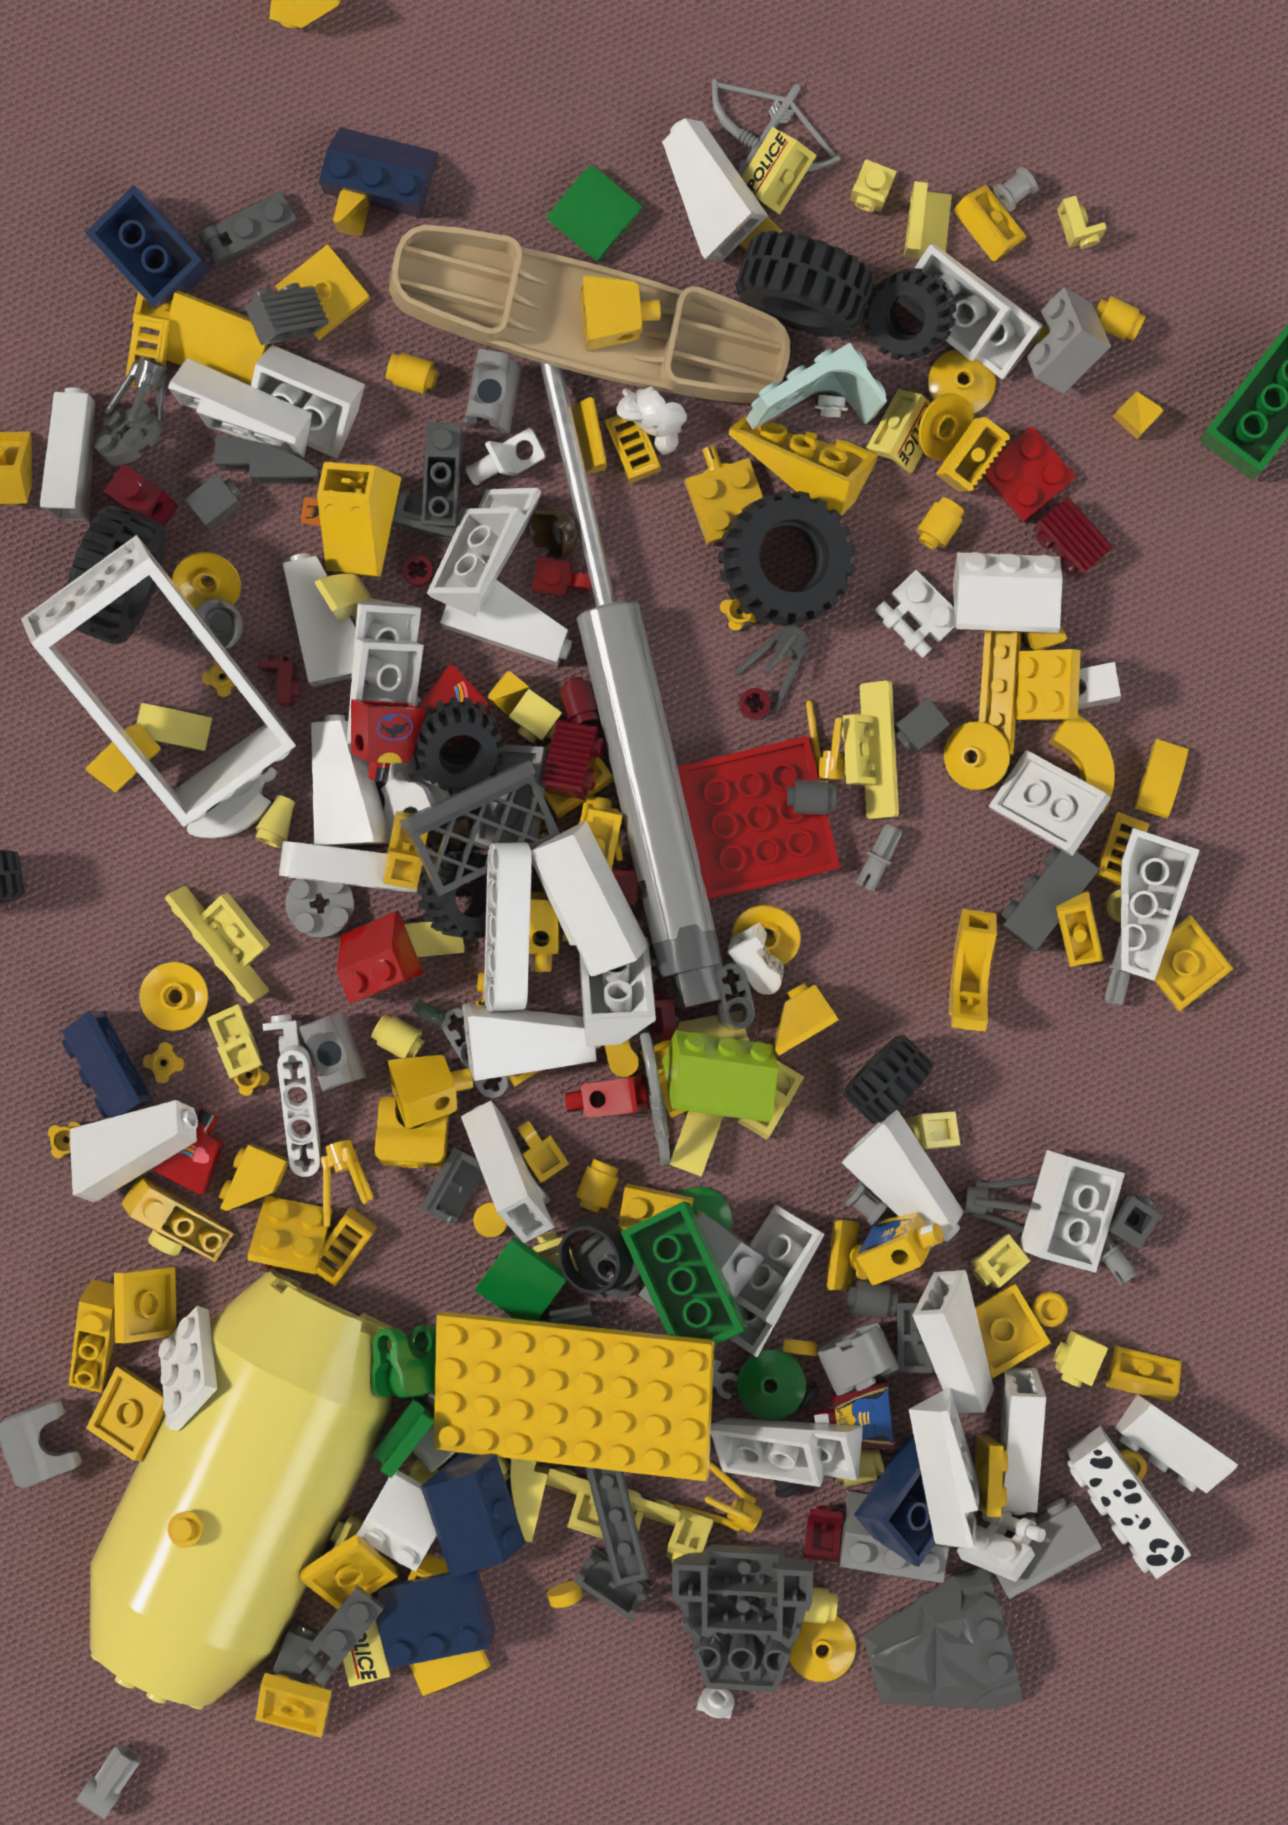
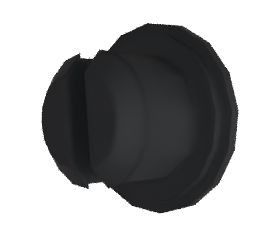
M806 1383V1392L799 1405V1410L808 1409L819 1394L817 1384L811 1387Z
M772 1480L777 1487L775 1496L780 1498H788L794 1495L801 1487V1484Z

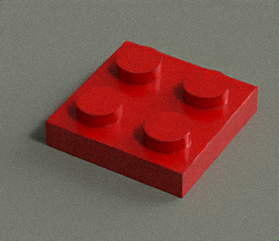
M1032 426L999 453L998 457L994 458V462L989 463L990 468L985 469L986 474H981L1023 523L1076 478L1075 474Z

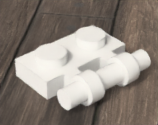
M917 570L892 592L891 596L900 604L893 610L883 601L875 609L884 619L882 623L888 629L892 627L905 640L904 645L910 651L914 649L922 658L932 649L923 640L928 634L939 643L956 626L954 607ZM907 612L921 625L917 631H914L902 619Z
M1001 1509V1517H987L983 1513V1520L991 1524L987 1529L976 1525L975 1547H959L957 1552L961 1560L1017 1582L1035 1556L1032 1548L1028 1546L1032 1540L1042 1542L1046 1536V1531L1043 1528L1037 1527L1036 1523L1027 1518L1020 1520L1012 1517L1009 1511H1002ZM1007 1530L1015 1533L1012 1539L1003 1536Z

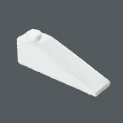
M1135 828L1132 829L1121 861V970L1155 981L1200 850Z

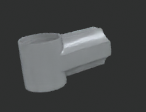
M117 1744L104 1761L98 1773L93 1774L75 1801L104 1820L121 1796L122 1788L142 1760L128 1746Z

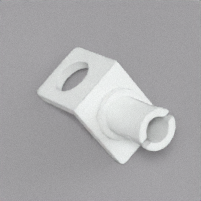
M527 428L504 443L494 441L485 443L490 454L472 465H468L466 472L472 483L478 486L481 482L498 472L516 476L545 459L546 454L534 430ZM524 440L529 441L533 445V454L527 460H521L516 453L517 445Z

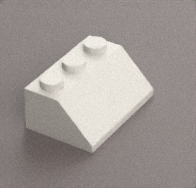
M271 345L255 365L251 386L312 413L307 446L338 458L357 416L365 384Z
M957 552L953 578L956 629L1059 633L1062 596L1060 557Z
M649 946L637 961L596 976H590L579 952L585 1046L620 1045L656 1020Z
M1047 1150L1019 1247L1021 1250L1043 1259L1096 1273L1125 1173Z
M1138 1394L1115 1426V1429L1122 1434L1119 1441L1136 1453L1140 1447L1150 1453L1149 1462L1163 1472H1166L1168 1467L1180 1474L1176 1480L1192 1492L1198 1487L1205 1493H1208L1232 1473L1238 1465Z

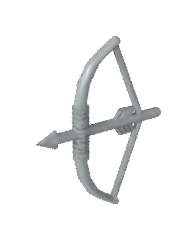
M717 79L712 80L713 110L721 125L737 141L740 140V143H744L745 146L748 145L747 147H751L752 150L746 160H741L739 163V175L741 177L771 128L774 127L776 129L779 123L787 124L794 113L831 157L818 163H812L807 172H813L840 161V156L835 155L793 102L801 90L799 84L793 85L788 95L784 97L720 83ZM718 88L775 100L768 111L772 119L760 138H756L752 133L749 134V131H745L744 128H739L727 117L719 103Z
M642 1033L640 1039L647 1073L645 1084L651 1103L655 1138L658 1142L659 1165L667 1166L670 1163L665 1103L661 1093L651 1036L649 1033Z

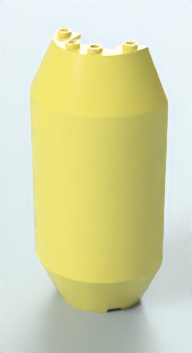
M272 1268L210 1319L217 1390L179 1431L166 1428L164 1416L143 1461L138 1463L91 1561V1657L115 1674V1681L126 1688H134L135 1686L147 1692L146 1696L157 1703L164 1704L166 1700L202 1710L204 1706L214 1703L278 1649L308 1587L301 1580L300 1570L323 1555L391 1413L392 1396L374 1397L372 1395L370 1373L374 1363L373 1338L380 1329L394 1327L365 1313L357 1316L299 1288L301 1282ZM390 1338L388 1339L387 1344L389 1350H391L392 1345ZM181 1511L194 1512L203 1523L201 1539L197 1544L187 1548H181L173 1544L167 1532L170 1519Z

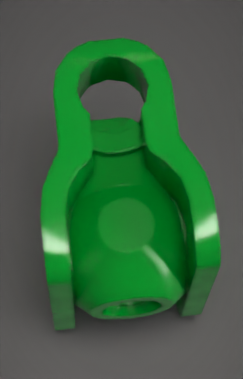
M424 1325L415 1327L409 1335V1342L405 1333L399 1328H384L375 1334L373 1338L374 1363L370 1373V1388L374 1397L398 1396L399 1398L435 1393L436 1326ZM426 1335L428 1336V1339H429L428 1348H427L426 1345H425V1336H426ZM389 1338H390L391 1344H392V1345H391V1350L388 1349V1345H387Z

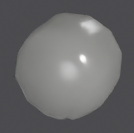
M211 599L200 604L196 610L198 615L225 649L233 647L241 638L244 628L240 612L233 604L223 599ZM192 630L191 633L196 637L198 642L201 644V649L208 651L204 644L200 641V639Z

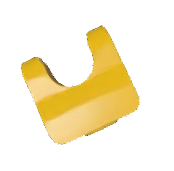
M383 1096L380 1099L375 1139L376 1157L384 1166L442 1168L447 1160L449 1114L428 1121L419 1128L406 1129L399 1123L398 1106L395 1098Z

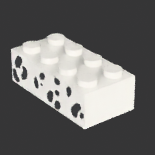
M1101 1426L1067 1449L1071 1459L1067 1464L1070 1467L1072 1476L1081 1488L1088 1485L1090 1489L1087 1491L1091 1496L1092 1503L1102 1516L1107 1513L1110 1515L1108 1520L1112 1525V1530L1123 1545L1127 1542L1131 1544L1128 1547L1133 1553L1132 1557L1144 1573L1150 1570L1154 1577L1158 1579L1191 1556L1180 1533Z

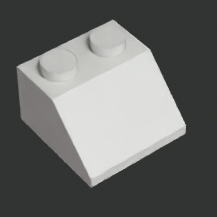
M397 1470L392 1478H388L357 1535L372 1548L396 1560L399 1564L416 1571L437 1534L420 1487L423 1484Z

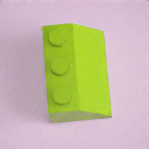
M675 1030L663 1058L672 1109L771 1122L778 1077V1064L773 1045Z

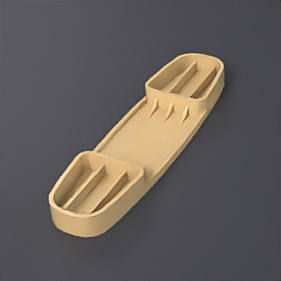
M425 224L412 228L402 236L396 248L389 277V291L394 303L403 313L436 328L517 356L622 384L642 388L652 386L654 390L672 394L752 404L760 397L758 393L767 385L773 382L779 385L782 382L788 366L790 339L785 327L773 316L701 287L691 286L683 291L647 278L553 253L523 248L510 236L457 227ZM583 276L637 282L639 284L640 300L659 299L660 321H642V332L640 338L636 341L585 351L580 285Z

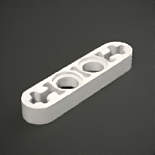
M291 1045L283 1049L277 1064L290 1168L296 1175L308 1177L317 1172L321 1163L320 1158L322 1157L311 1059L305 1048L299 1045ZM290 1055H295L297 1061H302L297 1069L298 1078L291 1079L293 1076L292 1065L285 1063L289 1060ZM300 1087L306 1091L307 1100L295 1103L289 1098L288 1091L291 1088ZM299 1119L305 1120L310 1124L311 1131L306 1135H299L292 1128L293 1122ZM308 1143L306 1148L307 1157L313 1160H311L309 1166H304L303 1161L298 1159H300L302 1154V1145Z

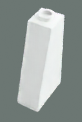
M684 118L672 126L670 134L662 143L702 256L705 260L723 261L768 215L704 123Z
M65 388V392H54L40 508L55 520L89 522L95 401L88 393H85L84 389Z
M310 553L291 556V561L283 563L308 682L312 687L352 679L356 626L351 616L339 622L316 587L315 581L328 577L317 556L311 557Z
M497 580L476 617L446 604L440 622L443 628L557 667L560 659L567 660L573 642L568 639L569 633L566 628Z
M327 715L324 722L311 723L314 845L344 847L389 844L391 835L376 782L367 778L369 762L352 754L351 745L347 743L348 721H345V716Z
M462 1004L468 1063L474 1081L596 1061L595 1049L601 1046H585L584 1020L582 1016L530 1010L489 1012L485 1005Z
M174 1100L71 1128L70 1149L73 1195L91 1202L99 1201L197 1141L196 1128L198 1126L195 1108Z
M489 1101L461 1116L496 1211L523 1243L554 1228L553 1222L506 1119L494 1103Z
M895 1110L889 1117L877 1123L851 1148L841 1163L898 1216L915 1212L920 1214L926 1226L937 1223L943 1231L944 1241L948 1242L959 1231L960 1226L957 1223L964 1211L900 1112Z
M965 1270L934 1272L912 1316L942 1389L951 1388L958 1414L984 1413L994 1392V1387L967 1273Z
M1011 1367L1002 1373L1000 1444L1004 1446L1003 1451L1008 1452V1470L1003 1472L1002 1486L1007 1488V1505L1002 1507V1511H1009L1014 1515H1023L1027 1512L1037 1513L1046 1395L1037 1368Z

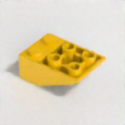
M324 462L317 500L326 571L381 577L401 482L400 476L373 465Z

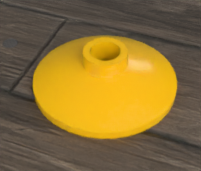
M956 349L941 355L933 364L928 376V390L933 401L947 393L958 394L969 402L973 414L987 406L995 391V374L977 359L971 362ZM961 374L968 376L969 383L966 385L960 384L957 376Z
M947 393L936 398L925 410L919 426V443L922 451L929 458L936 461H945L973 422L972 408L964 397L954 393Z
M197 552L186 556L177 564L172 576V581L195 611L200 604L211 599L227 600L234 605L241 590L240 577L235 567L227 559L215 553ZM202 576H210L214 581L207 582Z
M969 722L956 728L949 736L944 748V762L949 775L955 782L968 789L981 790L995 785L1003 778L1009 766L1010 750L1004 735L996 727L985 722ZM971 750L977 754L975 763L970 762L968 759V753Z
M771 905L754 906L744 911L734 924L732 937L761 923L764 929L767 928L774 932L771 935H767L765 946L771 956L778 958L783 965L788 963L796 955L801 941L800 929L795 919L785 910Z
M179 962L164 963L151 970L143 980L139 994L140 1005L147 1019L155 1026L171 1031L182 1030L194 1025L204 1014L208 1004V988L204 978L193 967ZM174 990H179L182 994V999L178 1003H174L171 1000V993Z
M836 1616L835 1622L827 1621L826 1624L802 1621L801 1632L798 1639L796 1638L789 1659L793 1668L801 1676L814 1682H829L841 1677L850 1668L855 1657L856 1643L853 1632L848 1624L838 1616ZM819 1645H826L829 1650L826 1655L820 1656L816 1653V1648Z

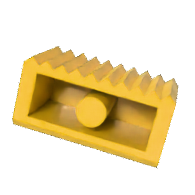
M986 417L974 419L935 474L957 492L974 490L973 485H978L977 480L982 479L981 474H986L985 469L990 468L989 463L994 462L993 457H998L997 452L1002 451L1001 446H1006L1005 441L1010 440L1009 434Z

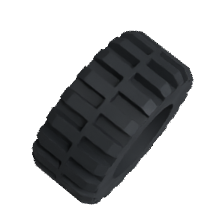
M768 231L767 233L761 232L751 239L735 288L742 302L775 317L782 325L790 326L792 329L807 331L814 335L822 334L826 337H845L846 335H851L860 326L874 280L871 271L865 263L859 262L857 257L847 254L845 250L837 246L833 247L825 241L815 240L802 234L795 235L786 231L781 233Z
M790 490L780 491L748 504L742 508L740 514L735 515L729 522L730 529L723 533L721 539L724 549L718 552V563H723L724 571L720 572L722 582H728L730 590L727 591V594L731 600L737 599L741 603L739 609L745 614L753 613L755 620L763 623L773 622L774 625L782 626L797 624L823 615L824 611L832 609L839 602V595L846 593L850 586L846 581L847 577L854 575L855 565L850 563V557L856 555L855 545H848L846 536L852 535L848 525L841 527L838 520L842 516L836 509L829 511L825 508L827 506L825 500L820 497L811 499L810 493L798 491L791 493ZM786 526L796 530L807 540L812 550V574L808 582L797 590L784 591L774 586L766 578L760 565L759 550L763 537L770 530L777 527Z
M117 505L104 507V509L98 512L97 517H94L88 531L85 532L82 538L83 541L75 554V560L70 568L66 586L136 535L161 566L167 538L165 537L167 534L166 530L159 521ZM148 575L74 630L112 645L126 642L129 636H132L135 632L136 626L141 622L157 584Z

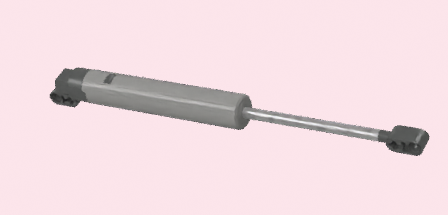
M540 362L596 602V607L583 611L577 617L620 807L623 813L636 876L640 884L643 906L660 978L671 976L678 1009L714 1001L720 1024L729 1030L741 1029L749 1026L755 1016L747 975L741 966L737 964L723 965L640 605L635 601L616 602L562 368ZM733 976L734 983L730 985L723 984L722 978ZM739 994V997L726 1001L725 996ZM733 1004L739 1006L743 1012V1018L739 1023L734 1022L729 1016V1010Z

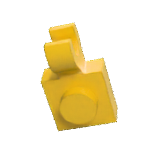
M528 1120L517 1127V1130L529 1146V1149L523 1152L522 1156L540 1183L569 1165L551 1135L541 1140Z

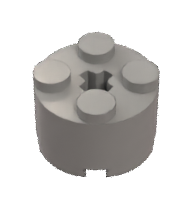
M878 1322L855 1329L856 1332L847 1336L843 1334L818 1349L819 1359L837 1396L845 1394L854 1388L857 1391L863 1390L876 1383L874 1376L878 1374L885 1376L900 1368Z

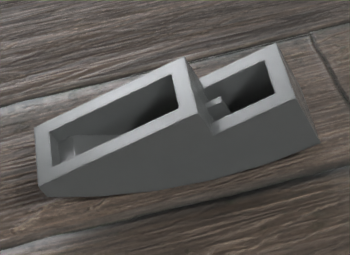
M215 437V464L220 471H249V477L254 484L320 483L321 474L318 469L282 449L246 439Z

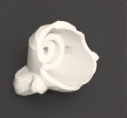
M652 386L646 389L641 387L636 393L631 392L627 388L623 389L622 393L625 397L621 399L617 406V415L624 420L635 421L646 433L656 436L654 447L663 455L674 451L679 440L678 433L682 432L681 426L687 420V413L684 408L675 402L665 403L664 398L660 396L657 390L654 391Z

